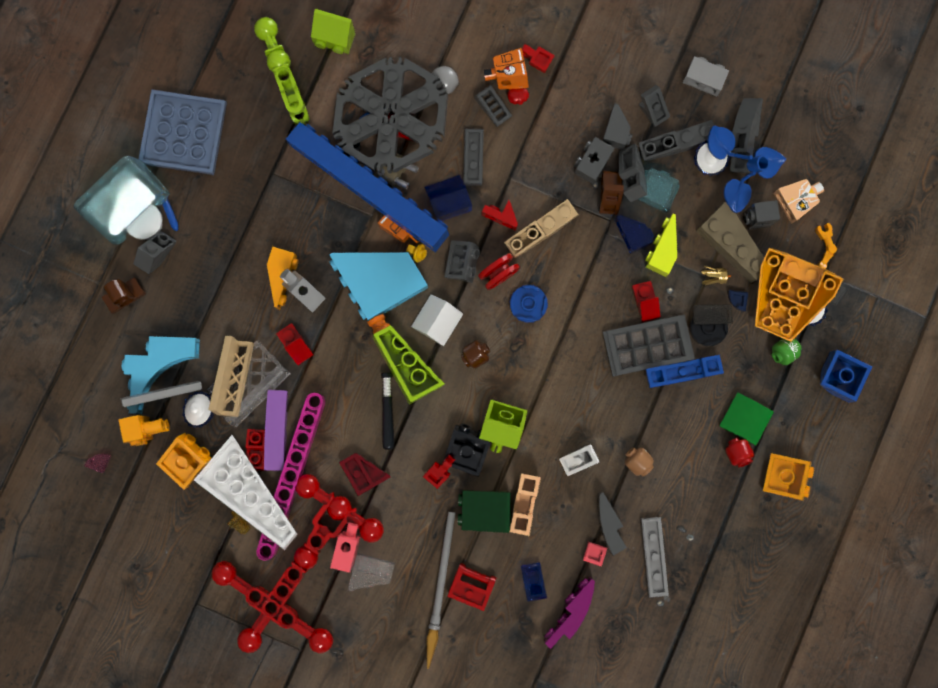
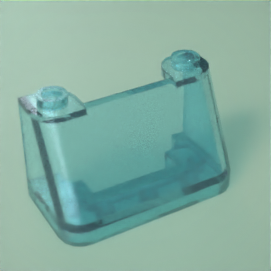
M125 156L75 202L74 209L108 241L117 245L126 239L127 231L125 229L150 205L160 206L165 203L166 197L170 193L141 160Z

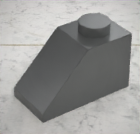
M614 103L602 141L622 150L625 145L630 144L632 134H629L631 127L619 105Z

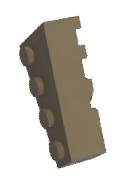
M725 201L696 232L750 283H753L760 277V268L764 256L737 214L732 212Z

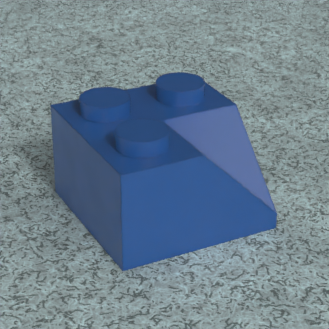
M839 350L830 351L822 367L820 385L830 394L848 403L856 402L872 366Z

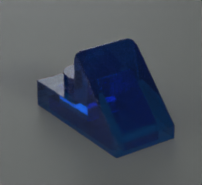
M540 562L521 565L527 602L546 599L547 594Z

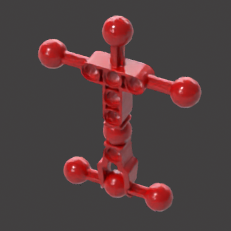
M311 474L300 476L295 490L300 497L304 499L313 497L322 503L323 506L313 519L314 528L307 542L295 551L294 560L291 562L292 566L286 569L271 593L261 586L253 587L237 576L235 566L228 561L218 562L212 569V579L216 584L220 586L231 585L246 596V601L249 605L261 612L253 626L243 629L237 637L238 647L243 652L253 653L260 648L262 644L261 633L270 620L282 628H293L308 639V644L314 652H328L333 645L332 634L327 629H314L299 619L298 612L286 603L304 578L305 573L317 564L318 554L321 553L320 549L331 538L338 537L348 522L358 525L361 538L368 543L377 542L383 536L384 527L378 519H365L357 514V508H352L350 501L346 497H335L334 492L328 494L320 488L318 479ZM326 511L332 519L342 521L335 532L330 531L328 526H323L320 523ZM314 536H319L322 539L320 546L313 544L312 539ZM292 569L299 571L298 579L291 577L290 571ZM281 585L287 587V595L280 594L279 587ZM253 591L260 593L261 598L259 601L252 598ZM269 602L276 604V612H271L268 609ZM286 613L292 615V623H287L284 620Z

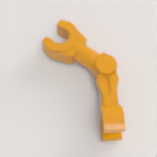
M830 223L824 225L826 232L822 231L821 226L815 228L816 234L821 240H824L826 245V252H824L822 260L817 265L825 269L827 268L828 261L837 251V247L831 239L833 233Z

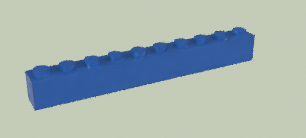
M301 122L298 123L286 138V141L293 149L436 253L449 236L448 226L444 222L434 220L432 218L433 215L426 209L420 210L415 201L410 198L408 200L402 196V192L394 187L392 189L387 186V181L382 177L376 178L372 170L366 166L361 167L358 164V160L353 156H346L344 150L338 145L332 146L328 138L322 134L320 136L315 133L316 130L309 124L305 126Z

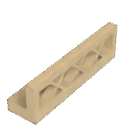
M225 336L209 410L214 414L231 417L239 416L254 347L253 342L238 341L233 336ZM239 347H247L246 353L240 357L238 355ZM241 363L243 366L242 371L236 375L234 369ZM237 381L239 384L238 390L232 394L230 387ZM233 400L235 403L233 411H225L226 405Z

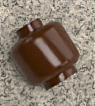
M475 340L462 349L463 354H461V358L468 368L476 369L489 361L488 353L491 351L485 342L482 344L480 341Z

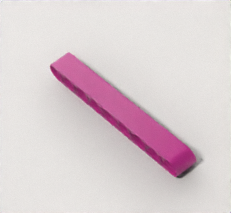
M318 393L309 394L305 400L274 495L275 501L283 510L287 519L296 495L297 481L303 474L325 406L324 397ZM313 397H319L320 404L317 407L311 405ZM308 415L314 417V422L310 426L305 423V418ZM303 433L308 436V441L305 444L299 442V436ZM296 452H300L302 455V460L299 463L293 460V455ZM290 470L296 474L294 481L287 479V473ZM283 489L288 490L290 493V497L287 500L281 497ZM262 533L256 551L258 558L264 561L273 558L279 546ZM264 546L271 548L270 556L263 554Z

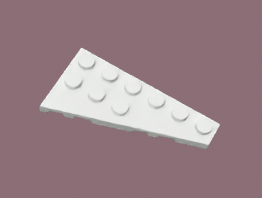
M231 435L194 481L285 550L297 533L234 436Z

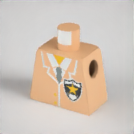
M804 179L781 187L773 194L792 224L820 202L817 195L824 192V188L820 182L811 186L809 181Z

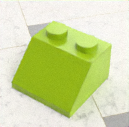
M315 9L311 32L313 44L321 49H332L338 54H349L355 36L352 19Z

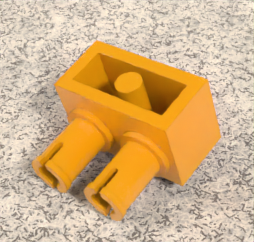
M141 415L119 419L123 443H130V446L148 444L147 440H152L153 434L170 431L167 419L150 421L148 416Z

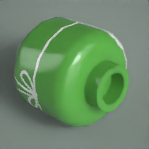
M781 339L772 346V358L777 363L789 365L801 356V345L796 339L792 342Z

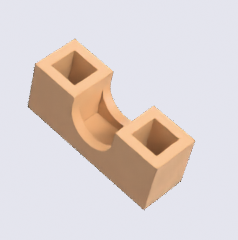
M520 473L509 532L529 536L541 477Z

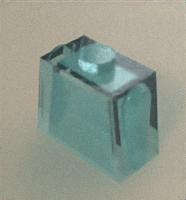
M653 168L646 170L647 195L637 200L667 213L679 190V180L671 177L668 172L663 170L658 171Z

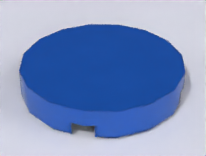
M534 285L521 286L515 290L510 299V309L513 316L524 323H533L540 320L548 307L546 295L539 287Z

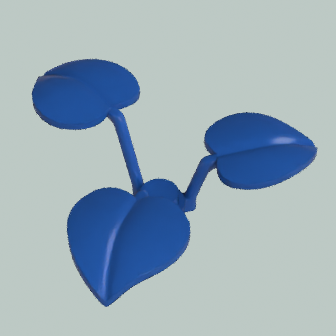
M714 125L708 134L710 153L719 160L724 159L727 154L731 157L748 159L747 169L750 173L740 181L737 179L728 181L724 187L725 201L732 212L738 213L746 207L751 198V187L744 183V181L756 175V172L765 179L773 177L786 161V158L776 150L768 147L757 149L754 157L752 155L746 156L732 153L730 151L735 147L733 133L727 128Z

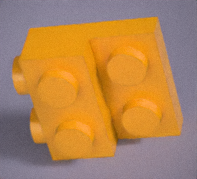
M185 433L176 437L156 463L183 490L189 487L212 459L209 456L210 452L208 449L200 448L195 443V437Z
M771 453L763 491L804 501V497L808 498L810 493V486H807L808 478H813L814 467H811L812 463Z

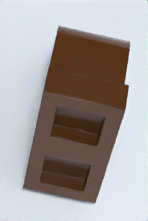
M602 172L599 213L618 215L624 192V185H622V178L619 176V172Z
M135 277L127 282L115 279L103 287L107 294L102 296V299L110 312L114 314L146 293Z

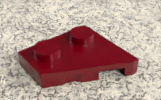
M357 453L339 462L357 496L391 478L389 474L383 472Z

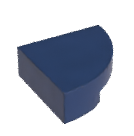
M728 290V299L732 306L739 311L745 312L748 292Z

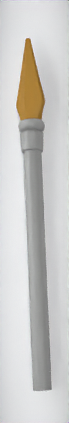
M448 512L433 613L430 619L431 624H429L430 630L427 635V669L430 667L438 641L440 613L455 512Z

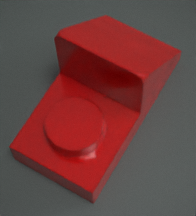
M508 200L503 212H500V209L494 205L484 206L482 216L514 231L517 230L518 222L510 200Z
M651 281L632 285L641 322L661 318L659 298L655 297Z
M293 323L276 333L285 346V350L297 365H300L314 355Z

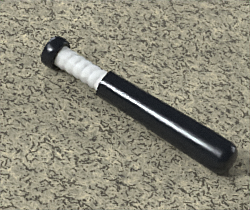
M381 373L384 395L382 397V445L385 450L394 448L393 405L390 379L393 377L392 373Z

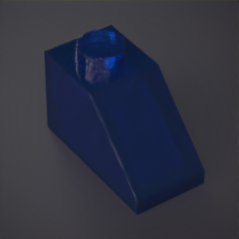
M622 215L615 218L614 221L630 254L654 242V234L650 228H647L646 224Z

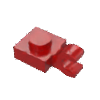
M526 44L522 47L523 57L531 59L529 65L545 73L555 55L539 46L537 50L532 49Z
M448 455L441 465L435 462L425 472L423 478L438 489L450 476L451 473L447 470L452 466L455 459Z

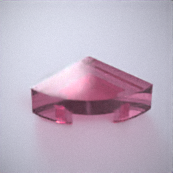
M95 455L88 459L84 466L104 473L111 455Z

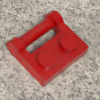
M460 563L447 597L484 611L497 577L492 575L489 577ZM462 574L486 583V590L460 580Z

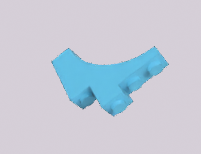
M149 336V341L146 342L148 356L125 355L121 367L125 375L131 376V379L128 381L130 396L148 392L155 380L173 365L190 359H199L200 340L185 337ZM144 403L128 406L127 409L131 414H142Z

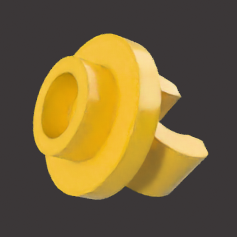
M419 244L417 247L408 245L406 252L413 256V260L417 263L424 260L427 254L423 244Z

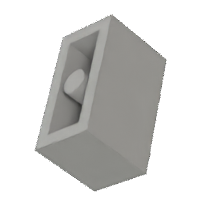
M694 56L683 83L717 97L722 90L729 70L720 64H712L703 57Z

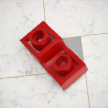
M247 429L246 456L256 471H265V430Z

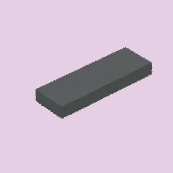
M465 129L463 185L482 186L484 129Z

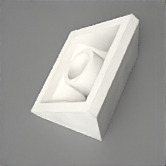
M430 295L411 327L444 346L463 313L447 301Z

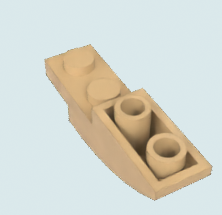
M567 199L504 243L514 258L562 229L564 225L579 216V214Z

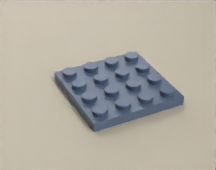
M151 89L138 163L214 175L227 102L225 100Z

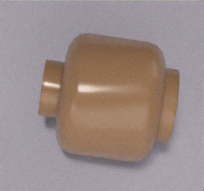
M633 447L626 453L625 465L634 475L645 476L654 468V459L644 448L635 449Z

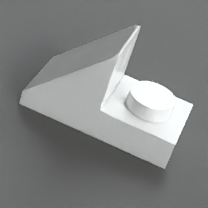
M591 444L559 459L567 476L599 463Z

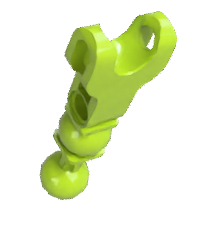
M262 17L256 21L254 31L256 36L266 43L267 66L275 75L281 96L295 125H298L299 122L305 125L309 121V114L290 69V57L284 51L283 46L278 45L275 37L278 33V26L273 19ZM289 76L288 79L281 80L282 77ZM304 113L302 119H296L295 115Z

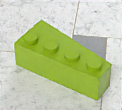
M391 325L373 334L374 342L409 405L444 386L445 383L433 373L432 369L421 360L420 356L409 347L407 342Z

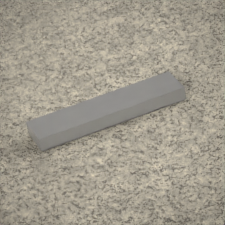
M194 381L120 398L123 407L198 391L202 389L200 381Z
M661 517L641 518L648 597L669 596Z

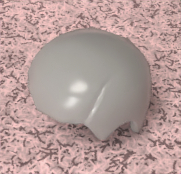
M438 67L432 72L433 75L440 78L443 84L438 90L446 89L447 94H451L459 85L458 75L450 67Z

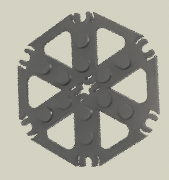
M389 57L388 60L384 58L349 76V80L344 81L349 86L348 89L343 90L339 88L342 95L337 92L333 135L336 141L343 139L337 145L344 150L345 154L353 156L358 162L376 172L377 168L378 172L382 173V168L387 166L388 173H392V170L395 173L434 153L433 150H437V147L433 142L435 140L442 142L443 140L440 135L445 137L448 105L446 89L438 90L443 86L440 78L404 58V64L401 57H399V61L396 64H393L392 57ZM377 71H383L382 98L363 87L361 80ZM406 71H412L426 80L424 86L402 97ZM346 102H351L369 113L349 125L342 124L343 108ZM435 103L438 104L437 122L434 126H428L411 116ZM391 109H392V112H393V114H395V115H391V118H390V121H389V118H388V116H387L386 114H389L390 111H391ZM399 132L419 144V148L416 151L402 158L396 157ZM378 133L376 154L373 157H367L354 149L355 144Z

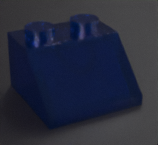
M460 175L424 187L436 221H443L472 211V203Z

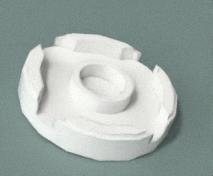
M135 203L125 213V229L136 239L148 240L161 231L163 217L159 209L151 203Z

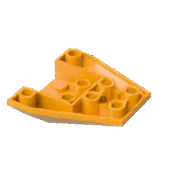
M769 248L760 268L755 326L792 342L832 301L844 278L789 253Z

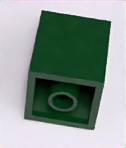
M463 490V494H459L458 506H462V514H458V526H462V530L509 533V491Z

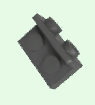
M451 240L445 278L473 283L476 276V263L480 255L479 246L472 242Z

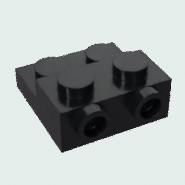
M461 423L460 426L456 425L444 460L450 455L455 459L452 463V468L479 477L491 442L479 439L481 430H478V432L470 430L471 427L469 425Z

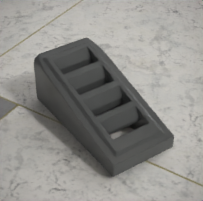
M491 85L474 96L477 103L496 127L512 117ZM489 94L491 97L484 101L483 97ZM494 100L495 103H494L493 105H491L490 107H488L487 104H488L490 101ZM496 106L500 107L499 110L492 113V109H494ZM503 111L505 115L497 120L495 116Z

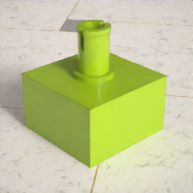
M490 400L479 439L492 442L490 450L493 452L496 446H498L496 453H501L503 446L517 450L528 410Z

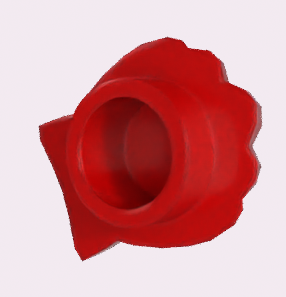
M527 88L508 89V100L515 105H522L529 98Z

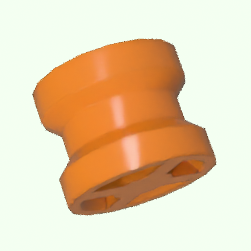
M380 314L367 322L372 327L373 334L390 326L389 323H386L384 314Z

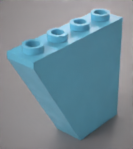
M408 252L330 254L332 260L329 262L334 271L339 270L342 275L339 279L344 287H349L351 292L348 295L352 302L359 304L360 309L358 312L363 320L367 318L369 321L380 314H385L428 288L426 281Z

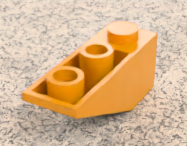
M272 247L267 262V269L274 307L280 310L287 300V295H285L287 289L282 285L284 281L280 278V275L286 269H289L291 272L296 270L299 260L293 252Z

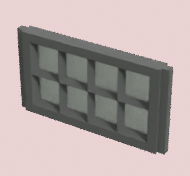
M685 315L602 332L612 377L695 359Z

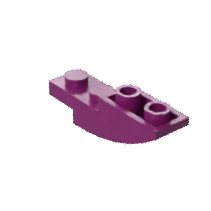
M591 577L588 579L584 578L577 586L579 588L575 594L571 593L564 602L566 604L564 607L569 611L568 614L563 613L557 620L559 624L554 629L551 627L545 633L544 643L550 649L563 635L571 639L582 624L590 607L594 592L595 581Z

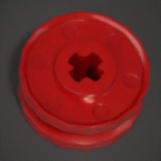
M511 253L499 258L478 275L480 280L491 279L485 285L487 290L500 285L521 268L518 263L511 266L508 265L513 259Z

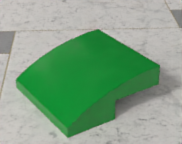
M737 392L720 427L757 446L774 411Z

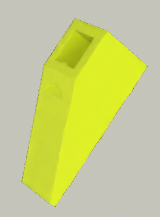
M672 214L670 218H665L661 226L664 230L661 235L658 234L653 243L656 246L653 252L649 251L645 259L648 262L646 268L664 277L669 275L677 259L676 214Z

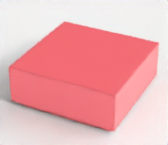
M588 541L583 561L602 567L607 547Z

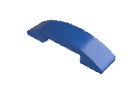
M720 355L645 369L649 388L724 373Z

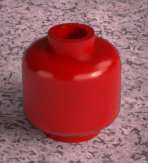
M735 438L728 442L729 446H727L725 452L733 466L741 468L753 462L754 452L747 440Z

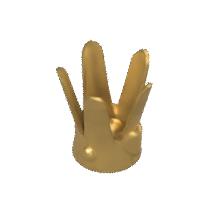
M704 266L712 270L701 271L704 275L716 277L704 280L702 284L705 285L714 283L726 284L727 278L731 277V275H728L727 269L724 268L715 269Z

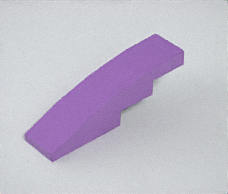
M268 390L264 443V470L282 471L285 464L288 391Z

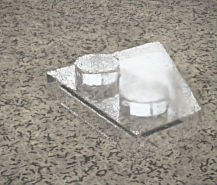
M357 553L348 591L390 584L395 563Z

